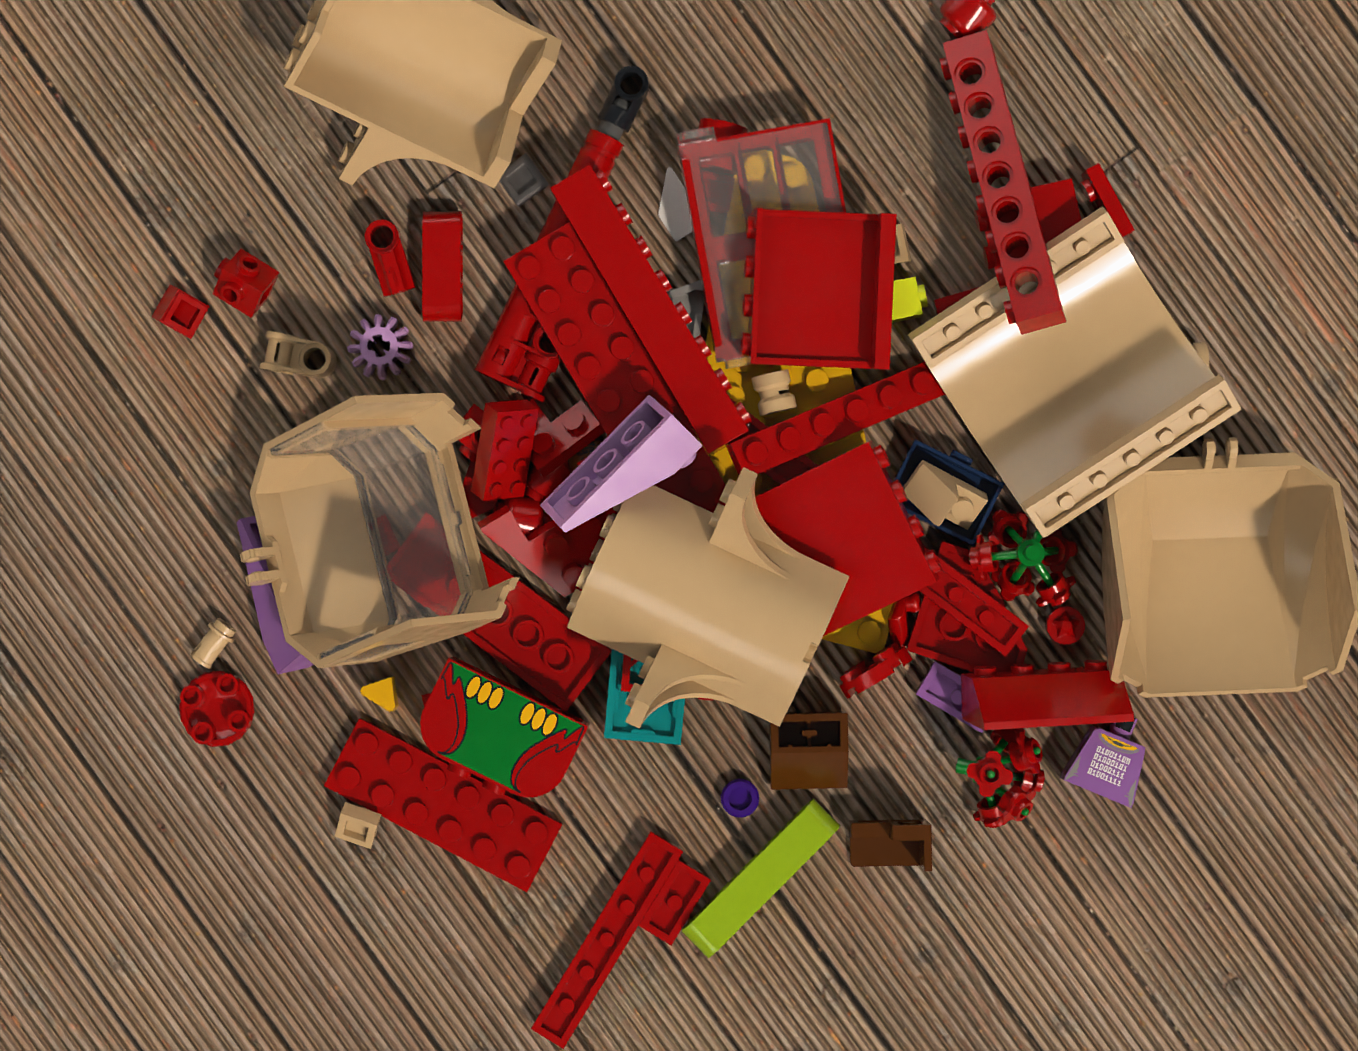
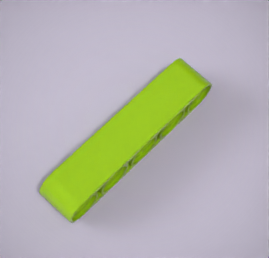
M814 798L811 799L683 927L681 932L707 958H710L834 835L841 825Z

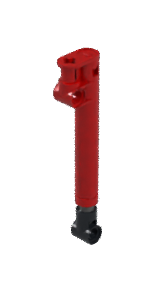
M626 66L616 74L614 84L597 117L601 122L597 130L589 129L584 140L585 144L580 148L567 177L590 164L595 173L602 169L607 179L609 178L615 166L614 161L618 159L624 147L619 142L622 133L629 132L643 101L648 95V77L641 68ZM628 77H635L641 81L643 86L638 93L630 95L621 89L622 82ZM555 200L536 241L569 222L557 200ZM515 284L474 370L543 403L545 397L541 393L550 374L556 372L561 358L557 351L547 353L540 348L541 338L546 333L517 284ZM536 370H538V373H537V375H536V377H535V379H534L532 385H530V382H531V380H532V378H533V376H534Z

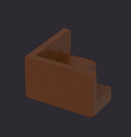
M926 819L849 820L851 866H920L923 871H932V825Z

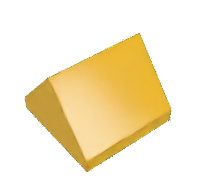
M395 676L365 685L360 690L361 695L389 712L395 711L399 706Z

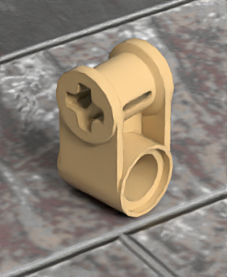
M266 331L265 337L269 341L265 361L260 363L259 369L313 378H325L334 372L337 358L330 347L316 341L300 339L297 336ZM322 350L326 356L325 364L318 370H312L309 367L308 358L312 352Z

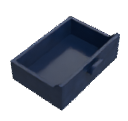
M915 439L893 481L898 479L902 487H904L917 466L924 460L987 493L988 502L968 530L947 519H944L940 526L933 524L908 499L903 504L909 516L915 514L919 521L970 546H974L976 536L980 534L1005 483L970 467L973 459L955 450H952L950 456Z

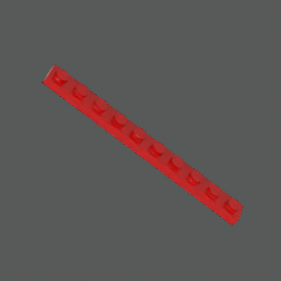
M748 412L752 419L751 422L746 424L750 433L742 438L768 428V426ZM802 455L763 473L780 485L819 465L806 455ZM937 556L942 570L937 572L940 579L936 583L919 590V592L1006 657L1028 629L1029 625Z

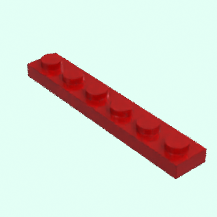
M923 362L726 445L738 475H740L743 467L760 474L945 395L926 363Z
M650 831L531 1027L533 1031L564 1049L681 857L682 849Z

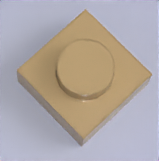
M345 802L340 813L335 837L371 849L382 814Z

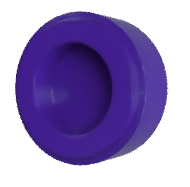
M734 779L724 786L721 793V803L725 811L731 816L738 818L747 817L756 810L759 804V793L755 785L750 781Z

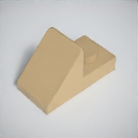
M924 460L920 462L903 487L907 498L937 526H940L944 519H947L968 530L988 502L987 493Z

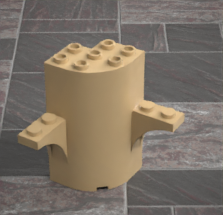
M314 0L306 17L310 21H307L305 26L300 25L292 42V46L298 49L292 48L283 69L289 71L284 87L358 122L353 136L356 137L354 143L347 141L338 159V162L343 163L339 179L350 185H353L368 169L380 163L395 159L414 158L446 165L495 188L511 163L522 117L554 68L562 40L513 16L493 0Z
M743 467L737 481L729 479L719 499L726 503V505L723 506L718 503L714 513L653 485L614 506L613 510L618 512L617 515L614 513L608 515L599 534L605 540H598L589 559L594 564L589 563L588 566L585 565L576 584L582 591L576 589L566 610L572 612L567 628L644 663L638 677L644 679L642 686L634 683L625 702L626 705L632 707L625 721L626 723L640 729L646 718L662 705L685 698H709L734 705L780 727L821 642L849 576L797 552L773 533L762 518L756 504L755 481L757 473Z

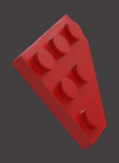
M941 541L937 556L1006 608L989 574L987 573L986 581H981L979 570L971 568L969 561L970 550ZM924 595L906 647L909 652L973 672V667L995 666L997 667V672L1011 671L1010 665L1023 664L1027 653V648L1022 638H1020L1009 654L1004 657Z

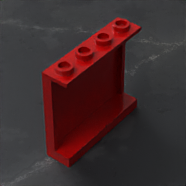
M753 209V216H747L746 239H752V254L745 255L744 278H750V294L743 295L742 316L749 317L748 333H742L741 356H747V364L890 370L897 214Z
M872 440L755 497L762 518L773 533L797 552L849 576L823 636L934 584L940 579L937 572L942 570L940 562L932 549L926 551L920 537L925 535L923 527L915 514L909 516L903 502L908 500L904 488L898 479L892 482L886 467L891 465L890 460L882 445L880 444L875 447Z

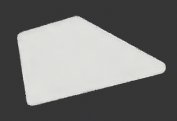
M668 167L658 216L673 239L679 241L692 232V225L685 187L673 169Z

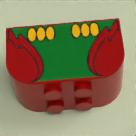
M454 656L447 659L424 706L420 720L421 734L425 744L437 757L449 762L447 767L449 771L466 779L471 774L484 779L482 786L498 795L503 796L508 791L521 797L544 795L561 782L590 725L589 722L569 712H565L561 708Z

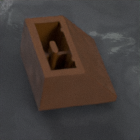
M846 711L787 712L780 727L769 722L771 790L847 788L849 747L848 713Z

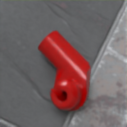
M917 592L894 602L888 616L890 642L896 641L899 647L907 645L909 641L907 612L916 613L920 610V596Z

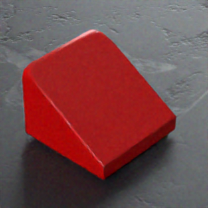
M169 285L152 318L192 339L210 306L177 287Z

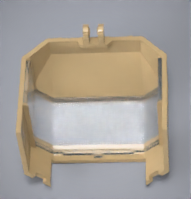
M445 393L353 396L263 445L250 490L263 547L243 551L240 554V558L243 563H253L266 559L268 571L252 572L245 579L247 586L272 583L285 641L317 668L378 662L467 633L501 618L507 606L504 603L509 591L514 590L520 577L510 578L489 588L452 444L482 428L471 418L465 420L453 409L455 403Z

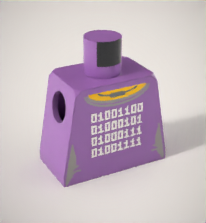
M1134 718V722L1111 723L1108 731L1091 725L1059 778L1132 808L1145 754L1144 746L1129 741L1138 719Z

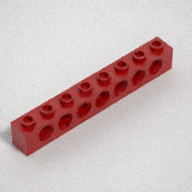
M984 30L944 42L943 47L946 57L939 59L945 81L950 79L953 81L955 91L949 92L948 95L954 115L959 113L962 115L964 125L957 127L963 149L970 147L973 160L966 161L972 184L979 182L982 194L975 197L981 218L988 217L991 225V230L985 231V236L990 253L998 252L1001 265L994 266L1000 289L1007 287L1010 297L1009 301L1003 302L1009 324L1016 323L1021 335L1066 323L1062 302L988 31ZM970 75H981V78L973 84L964 83ZM979 109H990V113L983 118L973 117ZM995 142L1000 144L994 152H982L983 148L989 143ZM999 177L1009 178L1008 183L1003 187L994 188L991 186L993 181ZM1008 212L1019 213L1013 222L1003 223L1000 221L1002 216ZM1015 248H1028L1027 253L1023 257H1010V253ZM1027 282L1038 284L1035 291L1030 294L1019 292L1020 287Z

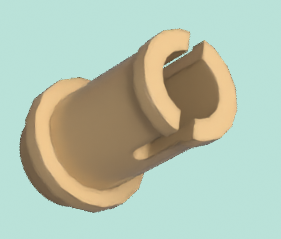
M217 618L215 622L208 624L210 629L194 651L190 653L196 662L208 669L211 668L213 662L227 643H233L235 640L233 637L236 633L235 628L221 618Z

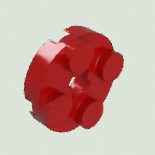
M895 641L878 651L877 655L872 657L874 660L872 664L866 666L864 661H861L846 670L839 677L842 681L839 687L846 699L851 698L855 692L859 694L895 672L894 668L901 665L900 661L903 666L912 661L913 659L906 647H899Z

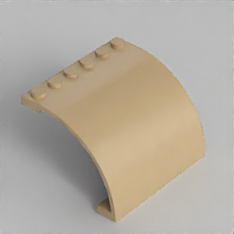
M1103 207L1046 243L1066 323L1021 335L1017 324H1009L1003 304V302L1010 300L1007 287L1000 289L997 277H994L907 334L962 421L1043 538L1242 410L1225 379L1220 374L1215 376L1171 317L1124 243L1125 241L1109 213ZM1027 282L1020 287L1019 292L1030 294L1035 291L1038 284Z

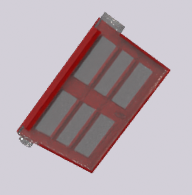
M830 118L716 138L714 127L676 133L716 362L724 361L726 369L748 365L747 356H741L742 333H748L749 317L742 316L743 295L750 294V278H744L745 255L752 254V239H746L747 216H753V209L755 208L846 213Z

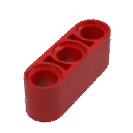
M423 211V322H462V211Z

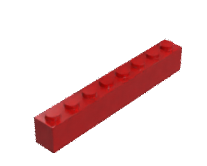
M589 164L550 187L552 194L709 456L749 434L750 432L746 424L751 422L752 419L741 401L733 404L726 392L732 388L730 382L721 368L716 371L712 369L706 359L712 355L709 347L701 335L694 338L687 324L691 323L692 319L681 301L675 305L667 294V291L672 289L670 282L661 268L655 272L647 259L653 256L642 236L634 239L627 227L633 221L623 204L619 203L615 206L607 194L613 188L602 169L595 173Z

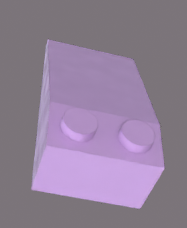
M648 395L540 506L566 533L672 476L680 468L687 467L696 458L697 451L703 445L669 411Z

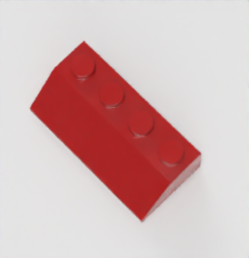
M1106 660L1084 661V667L1072 668L1069 662L1047 663V669L1034 670V665L1013 664L1010 665L1011 671L997 672V667L977 666L973 667V673L961 674L962 720L982 730L1134 722V712L1125 683L1123 681L1117 684L1110 680L1109 666H1107Z

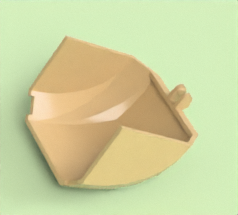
M1228 437L1225 444V455L1214 456L1216 453L1214 439L1205 438L1202 444V456L1168 457L1106 497L1102 527V582L1110 680L1117 684L1126 681L1137 687L1139 695L1144 698L1298 692L1308 687L1307 680L1329 670V673L1332 675L1343 671L1358 627V581L1339 482L1295 452L1238 455L1237 438Z

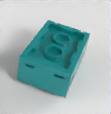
M612 649L604 738L681 745L685 699L675 700L662 705L646 718L640 729L625 722L632 707L625 704L630 692L621 691L624 654ZM638 661L631 667L629 683L643 684L644 679L638 677L644 663Z

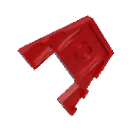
M586 458L577 462V465L579 466ZM505 505L477 522L484 535L558 593L566 597L576 589H580L576 584L585 565L588 566L589 563L594 564L593 561L589 560L598 540H605V538L599 536L608 515H612V513L617 515L618 512L614 511L612 507L566 533L552 519L534 532L525 535L508 506Z

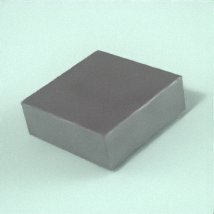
M527 153L511 163L499 180L517 207L549 186Z

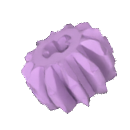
M376 314L374 318L375 327L373 328L366 319H362L360 324L366 332L362 335L358 331L352 330L350 336L359 340L360 344L349 345L347 347L348 352L361 353L352 361V364L357 368L368 361L363 372L366 377H370L376 367L380 380H385L387 377L386 367H390L391 371L397 376L401 371L395 362L399 359L401 362L409 364L411 361L408 356L401 354V350L413 349V343L410 341H399L407 336L409 330L406 327H402L394 332L398 322L394 317H391L386 326L383 327L382 316ZM382 337L385 343L390 344V350H384L386 355L379 357L378 353L371 350L372 343L377 344L375 340Z

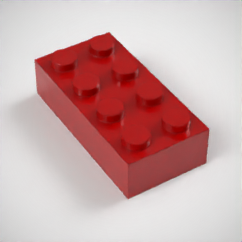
M527 399L485 403L471 491L482 501L524 497L539 411Z

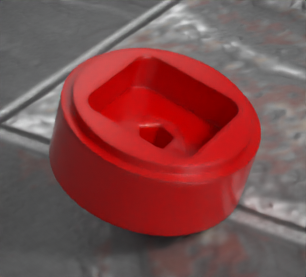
M1062 606L1049 613L1045 628L1048 636L1054 642L1068 645L1077 642L1082 637L1085 630V621L1082 614L1075 608Z

